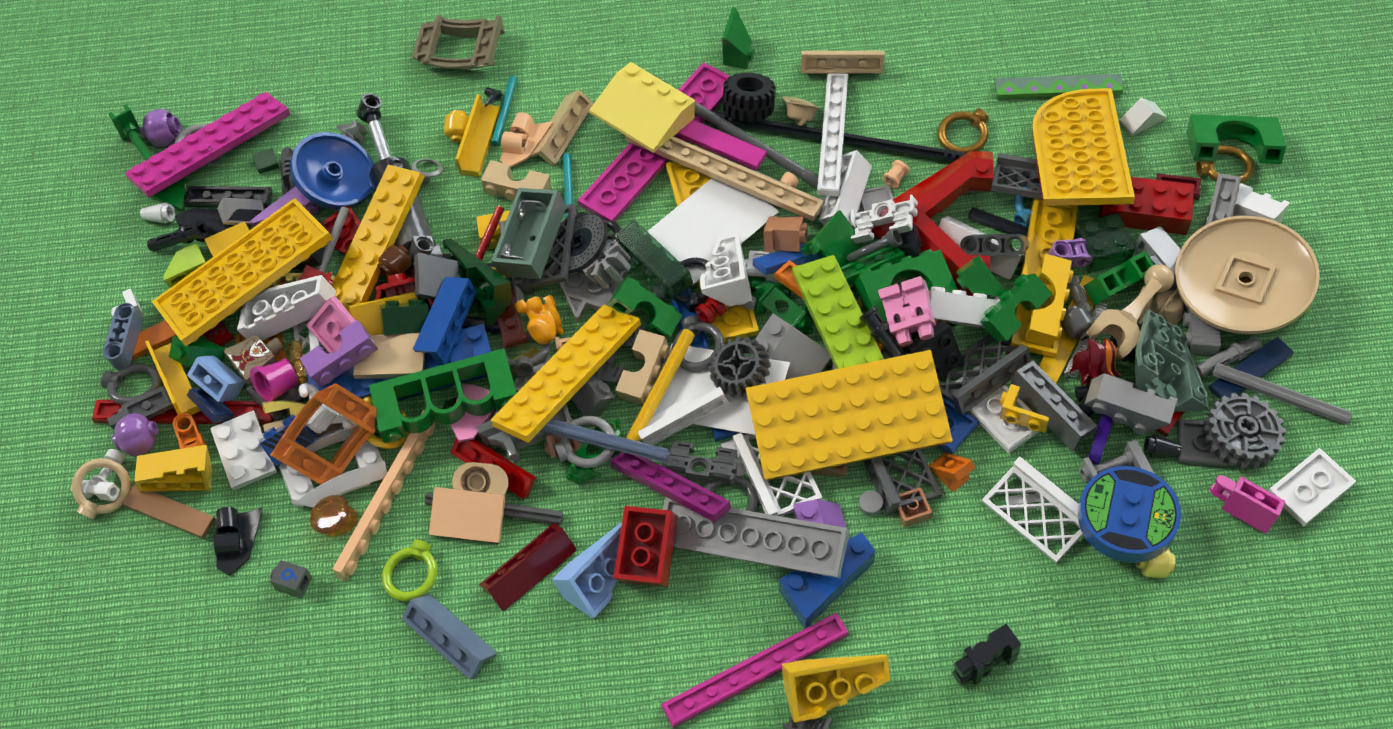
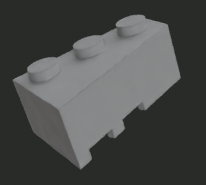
M1105 373L1092 379L1084 404L1091 407L1094 412L1105 414L1111 417L1114 422L1125 424L1133 428L1134 432L1144 435L1171 423L1178 398L1170 396L1169 400L1158 397L1155 395L1154 390L1148 389L1147 392L1132 388L1133 383Z

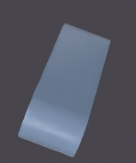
M122 303L115 309L103 349L104 357L117 370L127 368L130 365L143 322L140 314L130 303Z

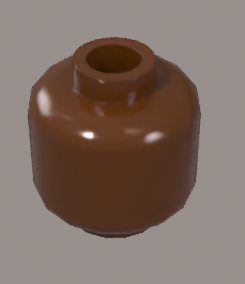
M390 245L378 258L380 264L378 268L387 277L404 273L412 264L409 258L410 252L402 245L399 247Z

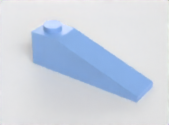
M622 522L568 563L552 579L563 598L590 618H595L610 602L613 596L611 592L616 582H620L613 577Z

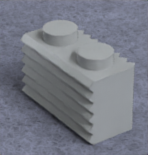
M1188 309V312L1183 314V326H1187L1184 338L1191 355H1216L1221 346L1220 329L1205 323Z

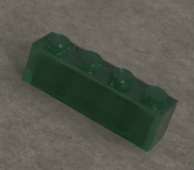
M635 219L614 235L618 244L631 257L630 262L635 268L640 267L643 270L644 276L650 282L654 281L663 295L668 294L672 299H675L693 284L690 271Z

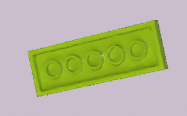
M828 256L793 267L792 275L800 288L804 301L836 369L884 360L874 337L870 335V329L864 321L859 319L863 314L835 256Z

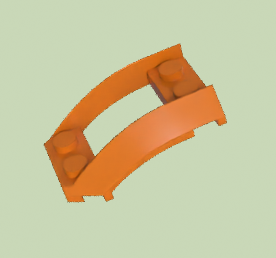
M335 383L312 396L289 425L270 455L321 485L342 474L360 447L371 434H374L376 431V407ZM322 404L358 424L330 462L295 442L299 433Z

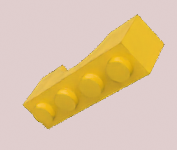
M1049 254L1044 255L1039 265L1037 276L1053 294L1049 297L1050 305L1048 307L1033 310L1027 322L1025 341L1051 348L1054 341L1060 339L1062 327L1059 324L1060 321H1063L1066 313L1063 303L1067 302L1070 289H1067V283L1070 284L1073 277V270H1070L1071 260Z

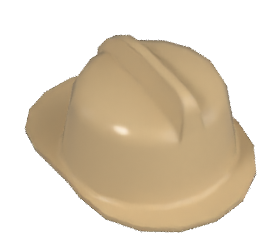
M782 97L786 102V115L794 120L796 125L803 126L805 122L812 121L817 109L820 108L800 98Z
M1168 290L1164 293L1155 294L1143 308L1139 316V322L1141 324L1145 312L1149 309L1155 314L1163 316L1173 326L1177 325L1186 312L1184 310V302L1178 290Z
M465 463L458 467L452 478L453 488L459 490L504 495L509 485L508 476L501 467L486 463Z

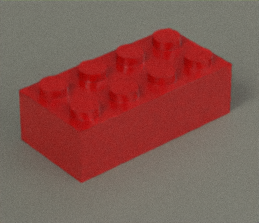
M1131 177L1135 196L1134 204L1099 205L1098 224L1142 230L1162 227L1166 233L1187 235L1192 222L1194 184Z

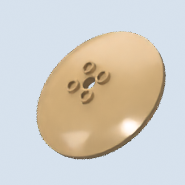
M1232 216L1203 226L1185 242L1179 252L1175 266L1177 290L1189 310L1199 319L1215 328L1238 334L1267 333L1281 329L1296 321L1312 304L1320 279L1318 262L1309 244L1288 226L1257 216ZM1241 277H1249L1252 281L1243 283L1239 279Z

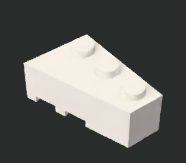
M1240 184L1233 216H1257L1279 223L1282 222L1290 202L1285 200L1282 203L1271 199L1272 195L1270 194L1260 195L1252 192V187Z

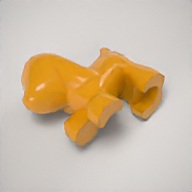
M552 295L544 297L546 302L544 305L541 299L536 296L528 299L526 303L521 299L514 305L518 313L528 316L527 330L531 337L541 345L552 342L556 332L559 335L564 334V330L561 327L562 320Z

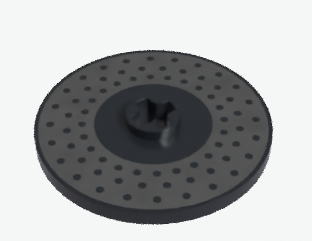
M585 214L575 219L568 273L579 272L588 267L602 252L608 237V227L604 219L599 215ZM566 229L559 235V241L566 234ZM562 247L554 256L556 259L563 253L564 248Z

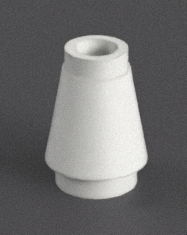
M161 203L142 208L140 216L142 220L168 224L174 220L175 210L172 205Z

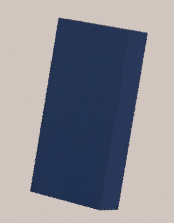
M202 388L189 389L187 394L189 399L213 423L226 422L233 419V412L223 402H217Z

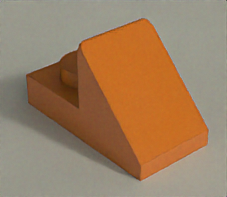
M946 452L929 465L931 472L953 492L970 479L969 473L976 468L972 460Z

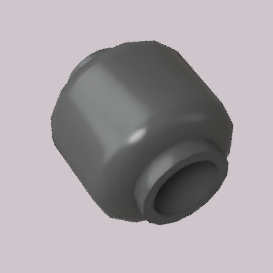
M1075 305L1066 310L1061 325L1071 339L1080 338L1083 341L1090 337L1086 332L1095 321L1085 307Z

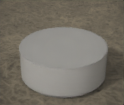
M866 491L860 496L859 508L862 513L874 516L881 512L883 498L879 493Z

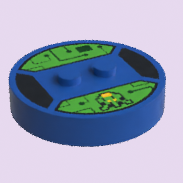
M1119 466L1098 473L1087 483L1078 506V522L1086 540L1103 555L1122 562H1144L1158 557L1172 544L1180 526L1181 508L1176 494L1162 478L1138 467Z

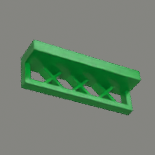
M898 247L883 248L840 268L852 291L856 289L854 282L860 272L866 269L877 270L881 265L892 262V265L899 263V260L904 258L905 255Z

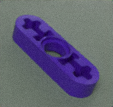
M1105 414L1101 415L1088 456L1092 464L1096 465L1100 463L1113 422L1112 418Z

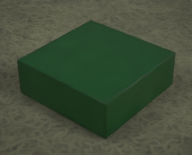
M273 148L252 154L259 174L279 168Z

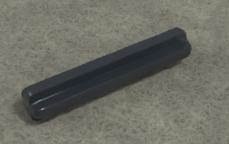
M972 207L969 212L968 218L970 220L1008 234H1021L1025 237L1028 235L1029 227L975 207Z

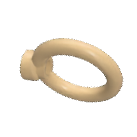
M97 458L86 462L76 471L72 480L73 497L79 505L76 512L93 520L97 514H108L118 510L123 506L122 503L131 490V480L126 469L118 462L107 458ZM95 468L111 469L120 478V494L116 500L109 504L97 505L87 500L83 495L82 481L85 475Z

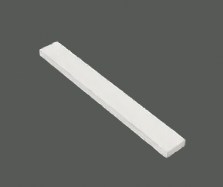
M828 73L817 195L839 197L848 85L847 73Z

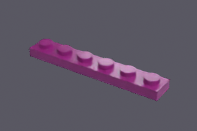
M621 452L610 461L613 469L713 522H716L731 509L729 500L647 458Z

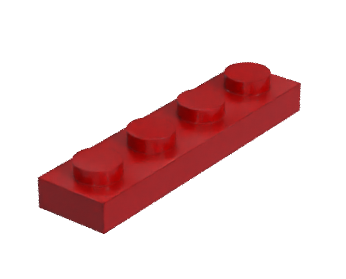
M456 437L450 452L465 463H486L501 467L508 476L509 485L507 489L522 499L529 497L536 480L534 475L476 439L459 442Z

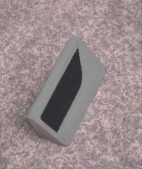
M222 198L217 209L223 224L237 225L245 221L246 225L252 226L250 220L263 211L262 200Z

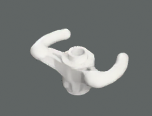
M309 383L299 386V393L303 398L309 394L311 399L315 393L319 392L317 387ZM325 404L318 408L306 424L311 430L319 434L322 431H326L332 423H342V426L348 429H355L358 424Z

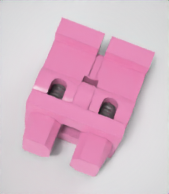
M921 276L901 282L902 288L895 284L878 290L884 305L890 332L896 337L901 347L911 345L913 343L911 333L917 331L921 340L934 337L933 326H936L930 304L931 300L927 283Z

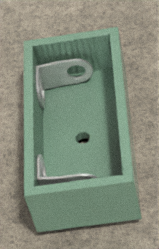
M518 188L491 260L500 275L541 279L567 207L559 191Z

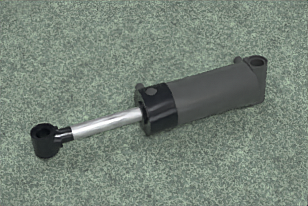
M366 93L362 96L356 113L360 120L368 123L380 160L372 166L369 172V178L375 193L387 165L408 170L412 169L409 162L404 158L392 157L380 122L382 101L377 95ZM424 178L422 184H428L430 179ZM417 193L394 243V246L399 247L402 245L410 252L409 258L412 264L404 272L407 277H415L414 255L418 252L450 259L453 256L451 253H441L439 245H436L419 193Z

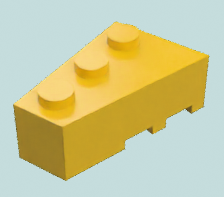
M207 445L137 456L134 482L138 492L211 491L213 466Z

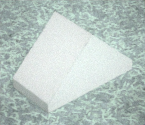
M1140 98L1119 120V123L1132 137L1166 120L1167 116L1154 102Z

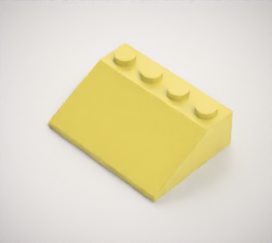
M630 62L616 73L590 108L589 113L654 153L694 120L695 100Z

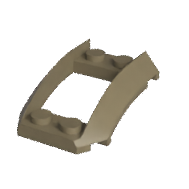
M437 15L436 20L432 23L427 21L421 25L412 57L426 65L448 69H476L497 65L494 61L499 36L505 34L502 18L499 15L496 16V19L489 21L486 18L454 20ZM440 33L456 37L477 38L472 58L447 59L434 57Z

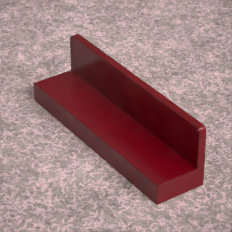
M552 524L479 585L484 592L494 599L499 608L505 611L576 552L577 549L563 528Z

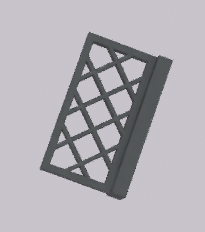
M999 153L991 191L1042 199L1040 186L1035 185V183H1039L1036 159Z
M574 204L567 205L564 214L568 213V216L560 223L555 237L557 244L550 251L546 265L551 259L555 262L547 271L544 269V274L539 280L516 277L515 285L526 295L534 294L535 288L567 281L572 247L571 240L573 239L576 206ZM566 229V234L559 241L557 237ZM563 247V253L556 259L554 256ZM561 266V273L559 275L552 276V274L557 270V268Z
M988 334L961 353L964 362L957 367L964 366V371L951 370L939 378L947 379L946 383H939L942 397L955 405L956 411L963 415L1011 381L1016 370L1031 362L1029 348L1023 344L1019 347L1010 346V341L997 342L999 343L998 346L987 347L992 341L997 342L991 334ZM1002 352H1011L1006 356H1002ZM998 353L997 357L985 358L986 354ZM981 354V358L969 359L973 355ZM994 364L988 369H984V365ZM980 365V369L968 370V366ZM963 377L962 382L951 383V378ZM967 377H975L973 380L967 381ZM950 389H958L953 394L949 393Z
M921 449L914 450L912 456L905 452L894 454L891 461L883 457L863 461L876 492L883 498V508L886 515L895 514L900 506L904 508L907 504L908 506L915 505L916 501L913 499L917 500L918 503L923 502L919 491L913 492L910 499L901 501L898 494L899 488L910 491L919 488L922 482L930 486L933 491L929 494L924 493L927 501L938 499L942 496ZM896 456L909 461L906 468L893 463ZM911 463L921 466L923 470L922 475L908 470ZM890 468L903 473L900 481L890 477ZM906 475L919 481L916 488L902 483Z

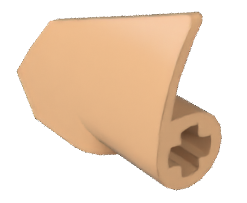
M517 113L510 132L505 131L502 135L501 147L503 154L500 158L501 162L513 167L527 160L551 128L553 122L534 123L533 118L527 113Z

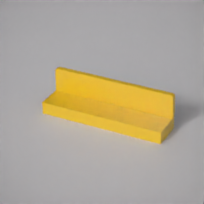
M480 94L476 95L456 156L457 167L461 175L480 177L500 113V106L488 105L485 107Z
M145 341L177 414L187 413L192 415L201 411L187 396L189 389H192L181 363L169 357L171 343L153 350L149 341Z

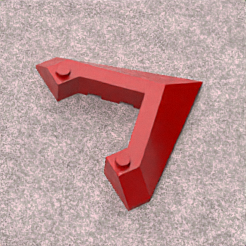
M970 151L893 199L895 203L910 200V195H912L917 200L918 206L915 208L918 210V214L916 217L913 216V225H917L923 242L921 251L929 249L932 252L941 250L957 289L966 291L968 296H973V293L969 288L964 290L956 280L960 277L956 271L977 255L965 253L931 218L937 213L944 211L953 204L956 198L964 195L969 190L991 191L994 167L993 152ZM888 209L882 210L879 217H884L888 213ZM892 222L880 226L874 225L872 232L880 240L890 231L889 227L895 223ZM978 255L990 270V256Z

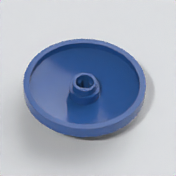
M331 132L309 135L298 143L291 156L290 173L294 184L307 199L319 206L336 210L348 206L353 208L364 202L373 189L369 178L370 169L374 165L371 157L361 145L344 135Z

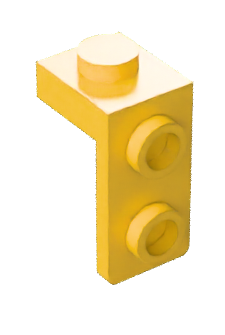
M1011 384L1008 392L1004 391L1000 399L999 405H1002L1000 419H1004L1010 424L1028 427L1035 432L1045 433L1049 418L1015 407L1020 387Z

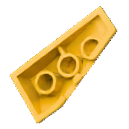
M887 654L809 659L782 664L784 689L794 722L820 718L836 706H843L855 696L866 694L890 681Z

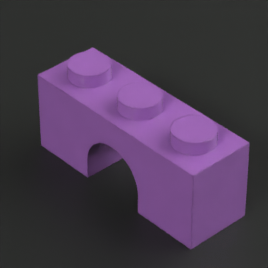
M356 320L339 332L342 344L337 351L326 353L320 346H317L300 358L309 376L320 388L378 350L370 334L359 320Z

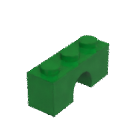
M1143 251L1118 267L1112 268L1096 277L1083 287L1093 304L1097 305L1143 279L1146 271L1154 264L1147 252Z
M1035 273L1019 276L1014 282L1015 286L1001 294L999 297L1000 301L984 312L985 317L980 323L997 342L1008 341L1022 326L1015 315L1018 303L1022 304L1027 311L1036 310L1053 294Z
M629 277L619 284L607 304L617 312L628 315L635 308L643 309L648 315V323L644 330L664 336L666 339L672 335L683 316L677 312L674 306L664 303L659 299L658 295L647 291L638 281Z

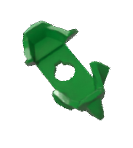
M752 282V287L755 291L754 297L757 298L755 314H763L766 312L765 308H767L772 314H775L804 335L813 333V319L808 311V307L804 305L801 309L781 292L784 289L781 284ZM778 300L786 301L789 304V309L786 313L781 314L777 312L775 303Z
M620 419L610 420L609 424L613 428L615 435L623 437V434L620 432ZM595 427V428L593 429V430H595V431H599V432H603V433H604V431L601 430V429L598 428V427ZM584 442L575 455L585 459L594 458L600 455L605 450V447L600 446L597 454L589 456L587 455V448L591 444ZM614 450L613 454L617 455L621 453V451ZM570 462L566 471L568 474L566 475L567 480L576 484H581L594 477H601V474L593 470V468L578 467Z

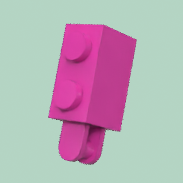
M1220 475L1215 480L1216 484L1210 487L1211 494L1225 502L1222 507L1224 511L1265 534L1279 517L1286 502L1242 476L1236 483Z

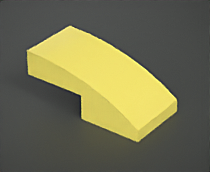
M269 401L262 403L265 413L287 409L289 416H297L306 405L295 401Z

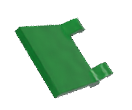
M839 210L801 250L806 256L811 252L815 255L819 251L824 258L834 255L839 266L843 267L848 263L847 256L860 249L864 243L856 244L851 239V236L855 235V230L842 211Z

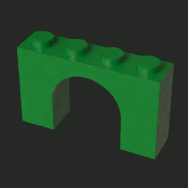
M1190 115L1187 135L1193 161L1215 162L1219 140L1238 139L1251 144L1255 148L1259 163L1282 164L1286 143L1278 117Z
M931 249L923 251L915 258H912V256L904 257L899 260V263L893 265L892 262L885 263L874 271L866 269L859 273L858 278L854 282L865 311L867 312L876 306L878 308L877 312L884 322H887L886 312L878 290L891 286V282L895 278L909 277L913 279L921 276L926 281L928 290H931V287L945 288V292L952 293V290H958L941 250L932 252Z

